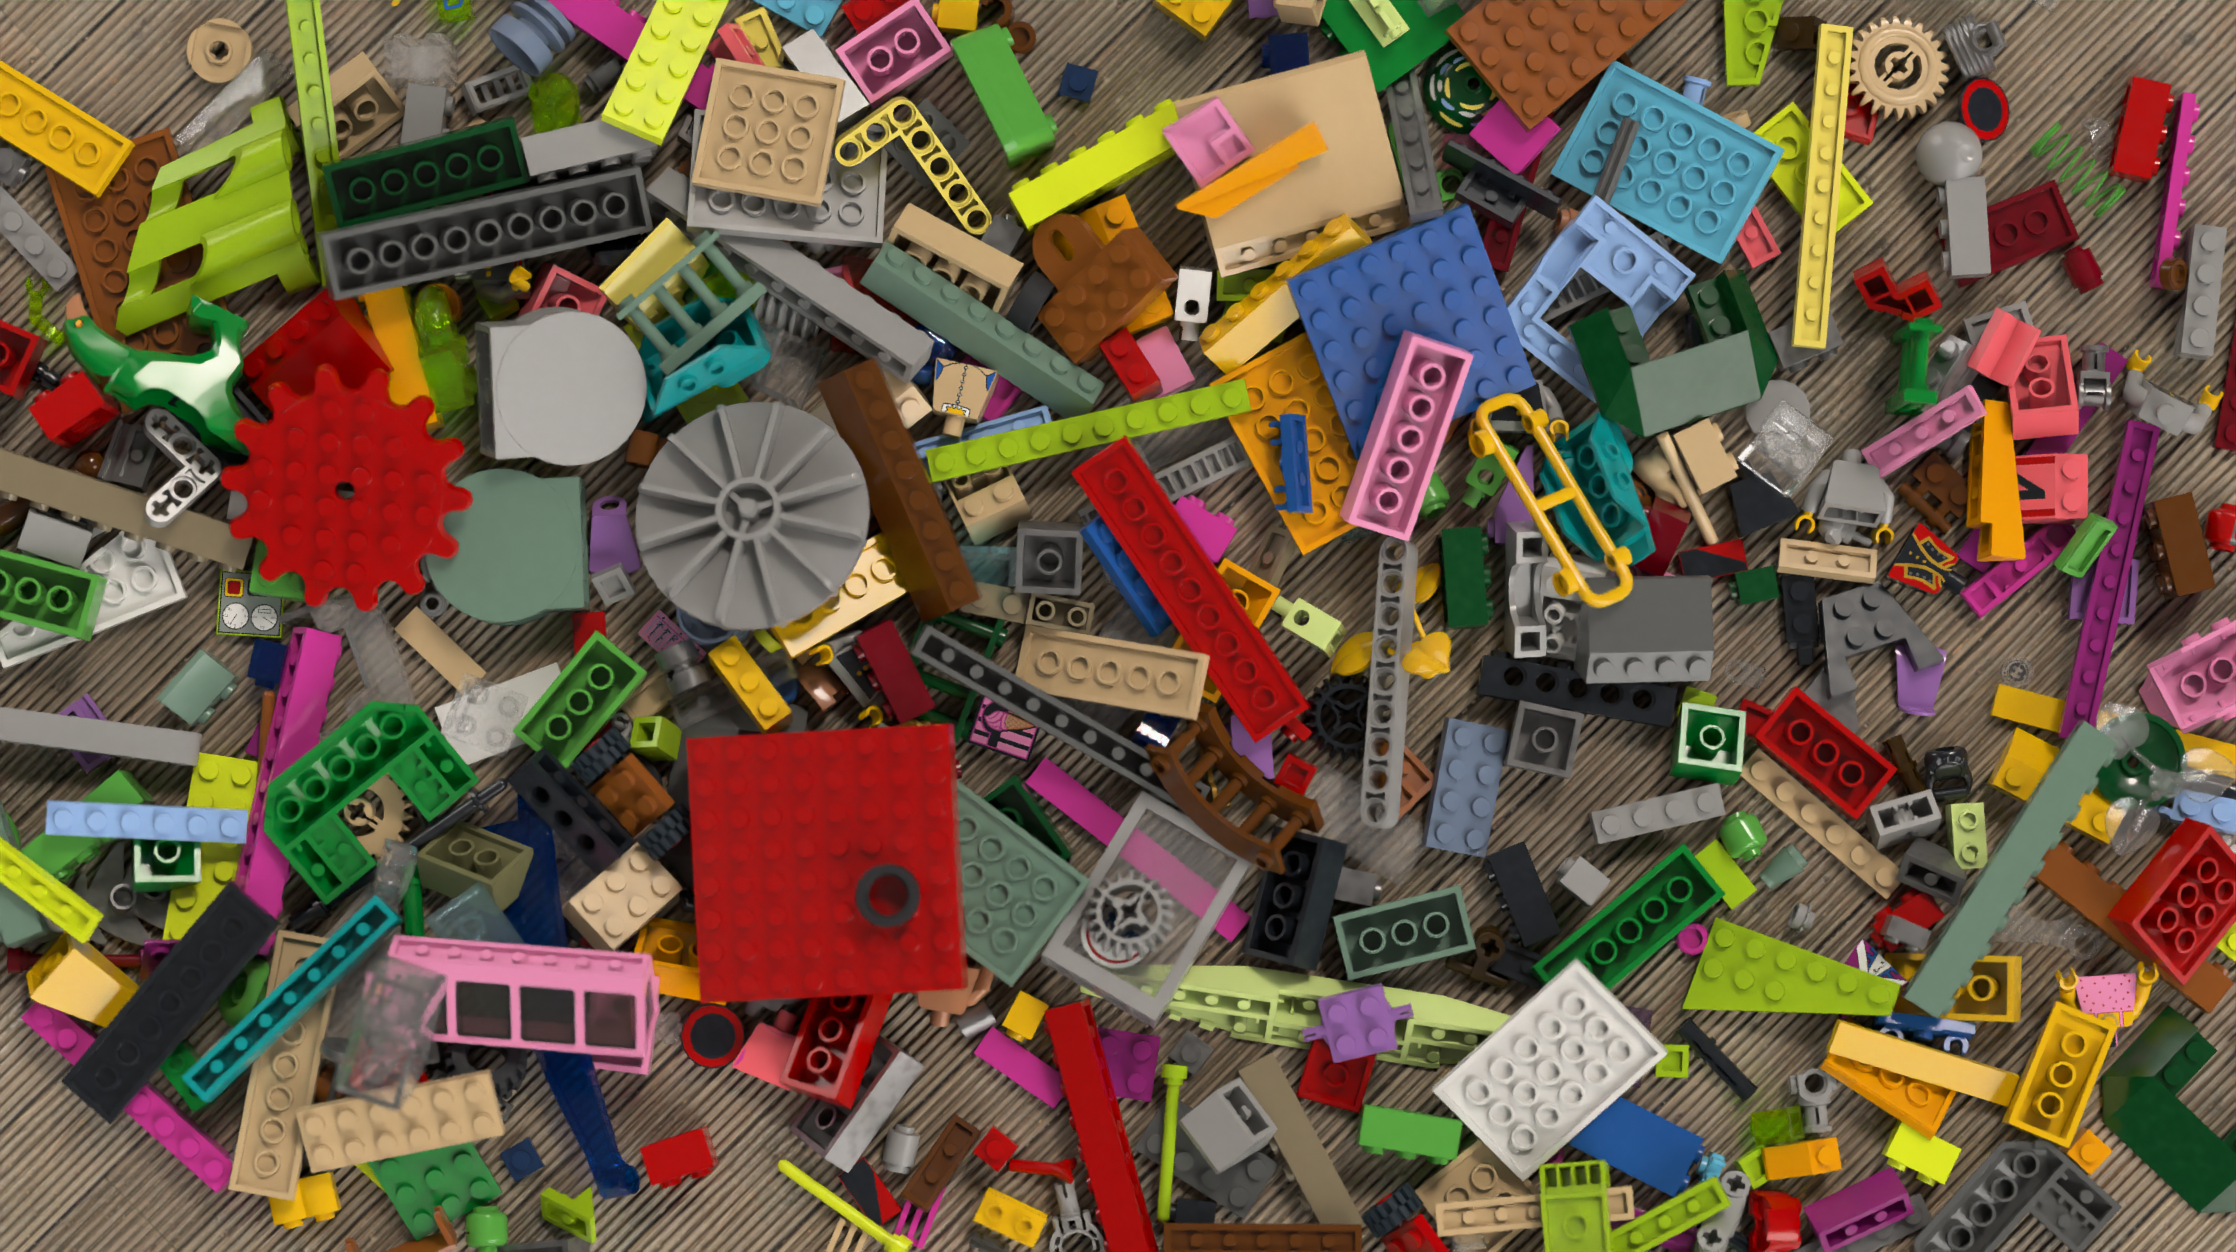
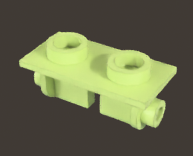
M1349 0L1383 48L1410 30L1389 0Z

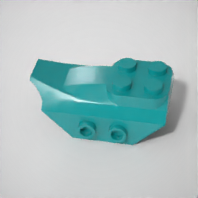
M717 297L721 303L724 301L727 305L736 299ZM700 298L683 307L696 324L700 323L702 327L713 319L709 315L710 309ZM750 307L668 376L658 366L663 361L659 357L661 353L644 334L638 352L644 365L647 382L646 400L642 412L645 424L715 384L722 388L733 386L766 366L771 357V349L763 329ZM672 315L654 324L670 345L675 344L678 348L688 340L684 336L686 332Z
M1598 411L1569 432V440H1566L1564 436L1555 442L1554 445L1615 547L1625 546L1631 552L1632 563L1628 565L1631 567L1656 551V547L1631 477L1633 459L1624 435L1617 422L1613 424L1602 418L1600 411ZM1545 457L1539 476L1547 496L1565 487ZM1572 499L1552 507L1562 533L1595 562L1603 560L1605 556L1603 550Z

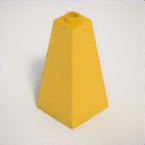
M66 931L60 935L26 973L31 999L103 1027L108 1026L140 988L139 985L111 963L89 942L82 944Z

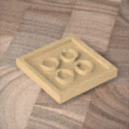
M1480 1138L1458 1154L1457 1160L1448 1162V1165L1443 1166L1414 1190L1422 1200V1205L1435 1221L1434 1203L1539 1194L1528 1178L1523 1182ZM1524 1229L1451 1235L1448 1237L1460 1252H1497Z

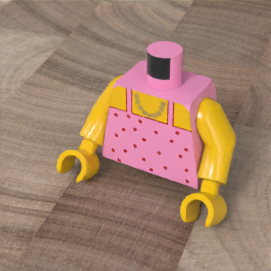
M2138 962L2137 964L2139 975L2137 978L2136 973L2078 977L2073 967L2069 968L2070 974L2066 978H2063L2059 970L2055 972V977L2060 984V1003L2118 1027L2132 1026L2133 1021L2139 1018L2149 998L2152 983L2159 976L2156 963H2153V968L2150 971L2145 972L2143 962ZM2117 1029L2110 1047L2118 1046Z

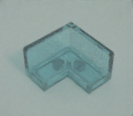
M960 545L976 581L1003 587H1016L1017 547Z

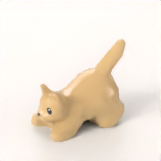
M1660 445L1633 459L1632 471L1655 492L1657 497L1681 508L1687 506V502Z

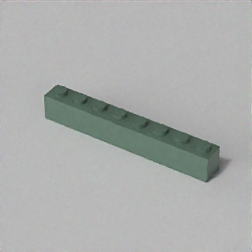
M886 241L860 281L861 285L983 365L997 371L1000 376L1064 418L1087 414L1105 385L1096 377L1032 335L1025 333L1006 320V318L888 241Z

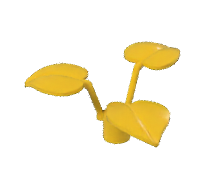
M1432 563L1417 568L1415 604L1416 602L1422 603L1427 601L1437 590L1442 571L1439 563ZM1401 581L1397 585L1395 592H1397L1400 589ZM1414 608V624L1421 641L1412 643L1411 650L1402 660L1403 669L1410 674H1419L1423 679H1430L1438 673L1449 672L1450 637L1445 632H1434L1426 636ZM1373 632L1359 633L1348 639L1339 648L1331 665V675L1333 677L1336 674L1340 676L1354 675L1364 671L1371 665ZM1390 647L1387 649V653L1394 656L1396 651Z

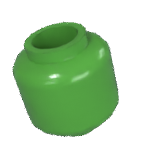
M1435 472L1432 473L1417 516L1422 517L1424 520H1431L1443 514L1447 509L1446 505L1450 498L1440 476Z
M1740 811L1722 821L1723 826L1719 830V836L1730 857H1742L1744 862H1747L1762 854L1760 849L1766 844L1767 836L1756 815Z
M498 1206L474 1207L473 1213L468 1214L465 1218L466 1244L477 1248V1252H497V1247L504 1246L508 1242L507 1215L499 1212Z

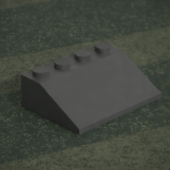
M1709 575L1633 577V587L1630 594L1616 603L1598 608L1590 606L1582 600L1574 668L1586 684L1710 681L1714 640L1712 586ZM1585 577V582L1590 590L1599 595L1620 585L1619 577Z

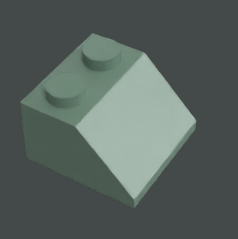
M200 649L157 696V699L190 725L197 726L199 723L205 725L216 713L214 706L221 699L224 701L229 699L237 690L238 686L235 683L240 677L212 652Z

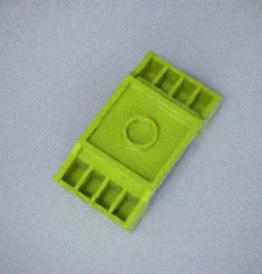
M1605 1160L1539 1165L1545 1252H1613L1607 1189L1611 1187L1608 1163Z

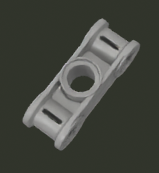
M1729 1171L1723 1176L1720 1183L1732 1205L1702 1221L1694 1252H1725L1740 1222L1751 1186L1750 1179L1743 1172Z

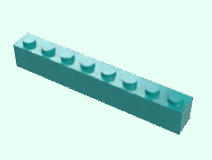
M375 895L181 1078L204 1102H212L404 920L381 896Z

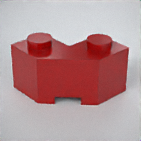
M1880 257L1853 271L1854 282L1868 308L1871 310L1887 312L1900 316L1901 319L1914 322V318H1922L1942 308L1941 297L1927 270L1897 284L1883 257Z

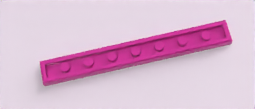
M1046 757L1025 782L1107 847L1125 819ZM1136 827L1119 854L1120 857L1138 871L1146 873L1147 878L1150 880L1156 878L1159 881L1158 886L1160 888L1165 887L1169 895L1200 919L1203 918L1218 893V890ZM1231 901L1214 930L1232 942L1251 916Z

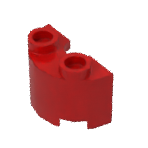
M1749 1190V1214L1753 1216L1755 1221L1754 1230L1749 1233V1252H1790L1800 1247L1802 1239L1799 1233V1215L1802 1206L1797 1197H1791L1789 1193L1782 1190Z

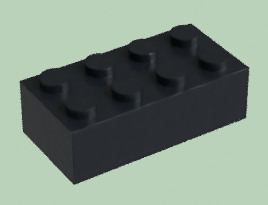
M1274 826L1271 841L1282 830V827ZM1299 831L1296 832L1280 851L1286 871L1281 875L1269 870H1263L1242 953L1316 971L1348 844Z

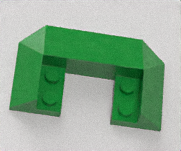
M371 700L268 783L263 830L325 905L330 903L377 864L337 815L340 810L388 772L428 822H430L480 781L419 705Z

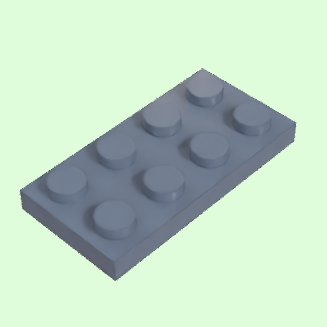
M1445 717L1421 846L1486 858L1509 730Z

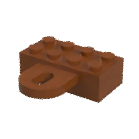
M1064 213L1050 216L1042 221L1033 237L1032 249L1034 258L1040 269L1055 284V288L1059 291L1040 309L1037 317L1074 364L1092 361L1101 352L1099 343L1127 327L1178 278V275L1139 227L1121 230L1105 246L1085 220L1077 215ZM1056 230H1059L1073 246L1074 256L1071 260H1067L1055 246L1053 234Z

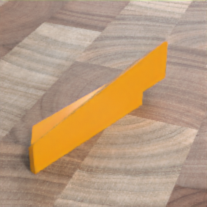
M1985 399L1982 404L1987 414L1982 417V423H1973L1970 431L1972 435L1969 439L1966 528L1980 529L1977 561L2022 560L2026 557L2010 406L2007 402Z

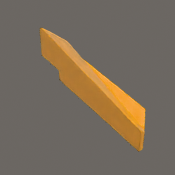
M1311 121L1174 205L1179 210L1217 218L1299 168V162L1329 149L1315 122Z

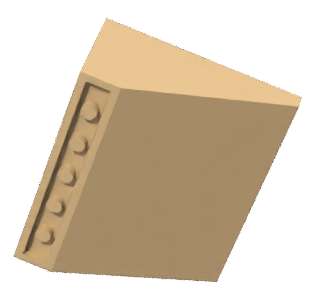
M1364 50L1174 102L1179 120L1216 95L1221 100L1255 148L1253 153L1226 172L1311 121L1315 122L1329 149L1299 162V168L1221 216L1212 218L1201 215L1207 242L1221 278L1291 259L1299 252L1305 242L1313 240L1331 220L1339 218L1344 212L1369 237L1410 226L1402 188ZM1192 176L1194 188L1197 191L1201 187Z

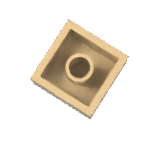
M1709 418L1671 436L1698 497L1738 477L1735 472L1739 469L1738 464L1731 452H1725L1721 444L1724 436L1716 422L1711 424Z

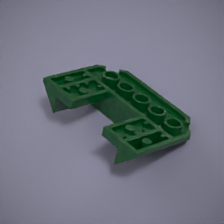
M1724 270L1716 278L1685 288L1684 293L1704 341L1703 345L1651 361L1629 305L1609 311L1608 307L1567 327L1602 418L1613 424L1617 422L1631 429V433L1641 438H1646L1761 400L1777 364L1778 357L1743 270Z
M2167 1005L2101 1075V1089L2103 1093L2102 1123L2197 1213L2236 1212V1124L2220 1139L2176 1097L2177 1093L2218 1050L2197 1031L2198 1027Z

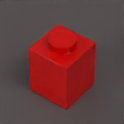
M993 1125L975 1147L973 1153L995 1171L999 1172L1019 1145Z

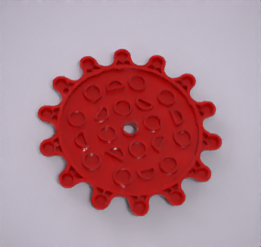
M323 364L314 372L315 385L310 394L304 396L297 395L284 382L272 383L267 390V398L274 410L271 420L265 423H258L249 418H242L234 424L233 433L248 448L249 459L244 465L224 468L219 478L224 488L238 491L244 495L247 501V508L245 512L230 521L229 532L238 540L258 538L265 543L267 553L258 569L260 576L264 580L273 582L287 572L298 573L304 580L303 598L307 605L316 608L322 606L327 601L329 593L333 589L341 587L351 593L358 610L370 612L378 605V588L382 583L392 581L400 585L407 594H419L425 587V579L419 569L421 558L428 554H434L443 559H451L458 553L459 543L456 538L447 533L443 521L450 512L468 510L473 503V495L467 488L452 485L446 477V470L451 463L462 458L465 448L462 441L458 438L449 437L441 440L429 435L427 422L435 411L434 401L429 396L418 395L411 402L399 405L393 402L389 396L390 378L386 371L373 369L368 372L361 387L350 389L342 384L339 373L334 366ZM343 481L349 482L354 488V495L347 499H344L336 489L338 483Z

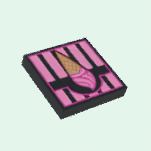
M982 696L966 742L1028 763L1040 728Z

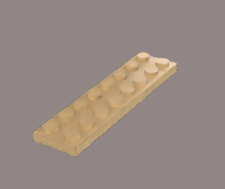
M278 930L266 997L329 938ZM336 985L253 1062L229 1190L295 1201L305 1151L296 1110L299 1107L314 1104L323 1058L320 1052V1045L322 1039L327 1037Z

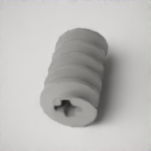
M766 292L757 302L754 315L758 321L765 315V325L769 327L777 320V330L783 331L789 324L790 335H796L801 329L802 340L806 341L812 334L813 341L816 339L820 326L770 293Z

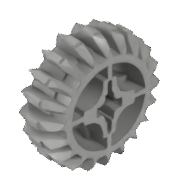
M1130 870L1127 874L1128 879L1122 880L1120 872L1115 873L1116 882L1113 884L1110 879L1104 878L1103 884L1106 889L1103 890L1097 886L1093 889L1099 899L1088 898V905L1094 909L1085 911L1086 918L1093 920L1087 924L1088 931H1097L1092 936L1093 941L1097 943L1104 940L1101 946L1104 952L1114 946L1113 956L1116 958L1120 956L1122 950H1125L1127 960L1132 959V951L1138 950L1140 958H1144V948L1147 946L1151 952L1155 953L1157 946L1154 941L1156 940L1162 944L1166 943L1167 939L1162 932L1169 933L1173 930V926L1166 921L1175 919V913L1167 910L1173 906L1172 899H1163L1168 894L1167 889L1164 887L1156 890L1159 884L1156 878L1146 884L1147 874L1144 872L1141 873L1139 880H1134V871ZM1124 892H1138L1130 900H1123L1118 896L1115 898L1116 895ZM1149 899L1154 903L1158 911L1154 925L1150 924L1148 918L1142 914ZM1106 905L1110 906L1112 912L1118 916L1111 932L1103 922V912ZM1135 910L1136 919L1129 917L1125 920L1124 912L1131 913ZM1130 930H1137L1142 934L1146 933L1133 939L1120 937H1123Z

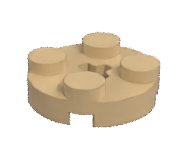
M216 18L207 21L192 32L187 43V58L193 70L203 80L219 85L241 80L244 73L249 69L253 59V45L249 35L237 23L228 19ZM219 43H224L225 49L229 51L227 56L222 57V60H216V55L212 53V48H218Z

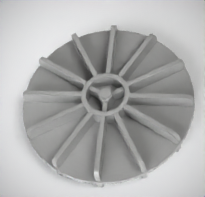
M748 402L725 406L724 404L717 405L716 410L693 420L675 435L671 433L667 437L668 442L652 461L643 482L639 483L635 525L637 544L643 563L655 584L673 604L692 617L721 627L724 630H758L776 626L781 628L787 627L789 622L809 614L824 604L831 596L835 598L839 594L838 589L845 583L855 568L863 548L866 547L870 505L866 481L857 459L846 442L830 426L805 411L784 405L783 402Z

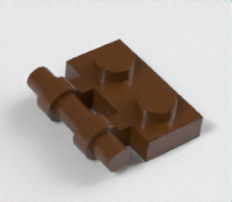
M1933 451L1911 474L1919 483L1914 490L1908 483L1904 482L1896 491L1905 498L1904 503L1908 507H1914L1927 519L1925 522L1931 528L1936 527L1945 535L1952 528V525L1944 516L1950 512L1955 518L1960 519L1967 511L1968 482L1936 451ZM1927 491L1941 503L1936 510L1922 498Z

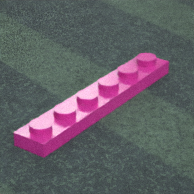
M2183 92L2177 97L2149 287L2163 289L2159 279L2160 266L2166 258H2172L2173 250H2177L2180 243L2181 232L2176 230L2178 218L2183 217L2185 210V199H2181L2182 188L2188 185L2190 177V167H2186L2187 155L2192 154L2195 144V136L2191 135L2192 122H2197L2200 111V104L2195 103L2197 94Z

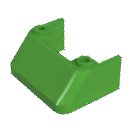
M997 23L961 35L951 40L950 45L955 60H959L1006 154V162L1009 169L1055 147L1056 140L1053 133L1057 132L1058 128L1050 113L1044 115L1010 48L1015 43L1008 28L1004 27L1001 29Z

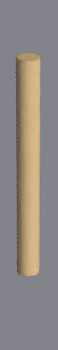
M1662 432L1657 435V441L1706 545H1713L1718 541V537L1669 433Z

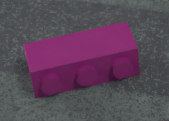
M1892 1167L1803 1208L1809 1227L1824 1252H1832L1914 1214L1908 1192Z

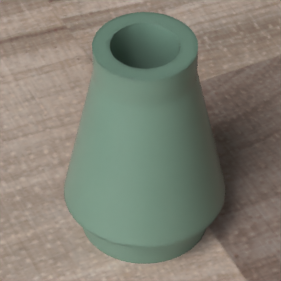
M1792 843L1787 848L1783 846L1759 876L1772 890L1775 886L1804 872L1803 868L1809 863Z

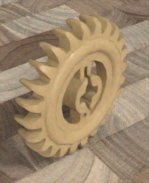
M1894 16L1891 19V24H1889L1882 17L1878 21L1879 27L1873 22H1869L1867 24L1869 33L1859 30L1856 35L1861 41L1852 40V48L1856 51H1851V61L1853 63H1850V72L1854 74L1849 77V84H1857V87L1852 91L1851 96L1864 95L1860 106L1872 102L1871 114H1874L1879 108H1883V119H1886L1891 111H1894L1895 120L1899 121L1904 111H1906L1908 118L1911 120L1915 116V108L1919 110L1921 115L1925 114L1927 111L1926 103L1931 107L1937 104L1934 94L1939 97L1944 94V89L1939 84L1945 85L1949 81L1945 75L1941 74L1950 69L1948 64L1941 62V60L1947 57V53L1937 51L1942 42L1940 40L1932 42L1930 39L1934 32L1930 30L1923 33L1922 23H1918L1915 28L1912 27L1910 18H1906L1904 23L1901 24L1899 18ZM1894 45L1905 47L1907 49L1905 52L1897 51L1887 56L1879 67L1878 78L1875 70V59L1879 51ZM1910 53L1911 56L1899 68L1900 70L1896 74L1893 73L1886 81H1884V79L1892 71L1891 69L1895 66H1898L1903 61V59ZM1916 57L1920 67L1919 78L1916 83L1909 88L1901 90L1890 88L1901 85L1913 71L1912 60Z
M388 772L368 788L375 792L384 806L383 820L376 816V808L371 800L356 797L349 803L356 806L364 804V813H366L368 818L376 821L377 825L366 818L358 817L355 819L356 812L352 810L353 807L350 805H346L343 808L344 818L349 824L362 827L369 825L375 829L373 833L355 837L371 856L375 854L378 860L384 857V849L388 852L395 850L392 844L394 841L404 844V839L399 833L410 832L411 829L404 824V821L414 818L412 814L405 812V809L413 806V802L403 800V797L406 796L405 792L402 789H398L399 785L395 780H391Z

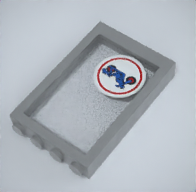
M1141 791L1088 879L1092 882L1062 920L1042 953L1041 963L1155 1028L1253 864L1237 856L1211 838L1182 809L1175 810L1168 806L1167 801L1152 792L1147 794ZM1131 870L1134 871V880H1139L1141 873L1144 872L1147 874L1146 884L1156 878L1159 881L1156 890L1164 887L1167 889L1168 894L1163 899H1172L1173 906L1167 910L1175 913V919L1166 921L1173 926L1172 932H1162L1167 939L1166 943L1162 944L1156 940L1154 941L1157 946L1155 953L1151 952L1147 946L1144 948V958H1140L1138 950L1132 951V959L1127 960L1125 950H1122L1120 956L1116 958L1113 956L1114 946L1104 952L1101 949L1104 940L1097 943L1093 941L1092 936L1097 931H1088L1087 924L1093 920L1086 918L1085 911L1094 909L1088 905V898L1099 899L1093 889L1096 886L1103 890L1106 889L1103 884L1104 878L1107 877L1113 884L1116 882L1115 873L1120 872L1122 880L1128 879L1127 874ZM1124 892L1116 895L1115 898L1118 896L1123 900H1130L1138 892ZM1149 899L1142 914L1148 918L1150 924L1154 925L1158 911L1154 903ZM1106 905L1103 912V922L1111 932L1118 916L1112 912L1110 906ZM1133 910L1131 913H1127L1125 911V920H1127L1129 917L1136 919L1135 910ZM1130 930L1123 937H1120L1133 939L1146 933L1142 934L1137 930Z

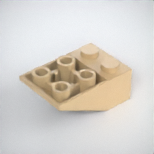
M1009 466L944 480L974 546L1018 526L1019 520L1028 521L1033 519L1027 502Z

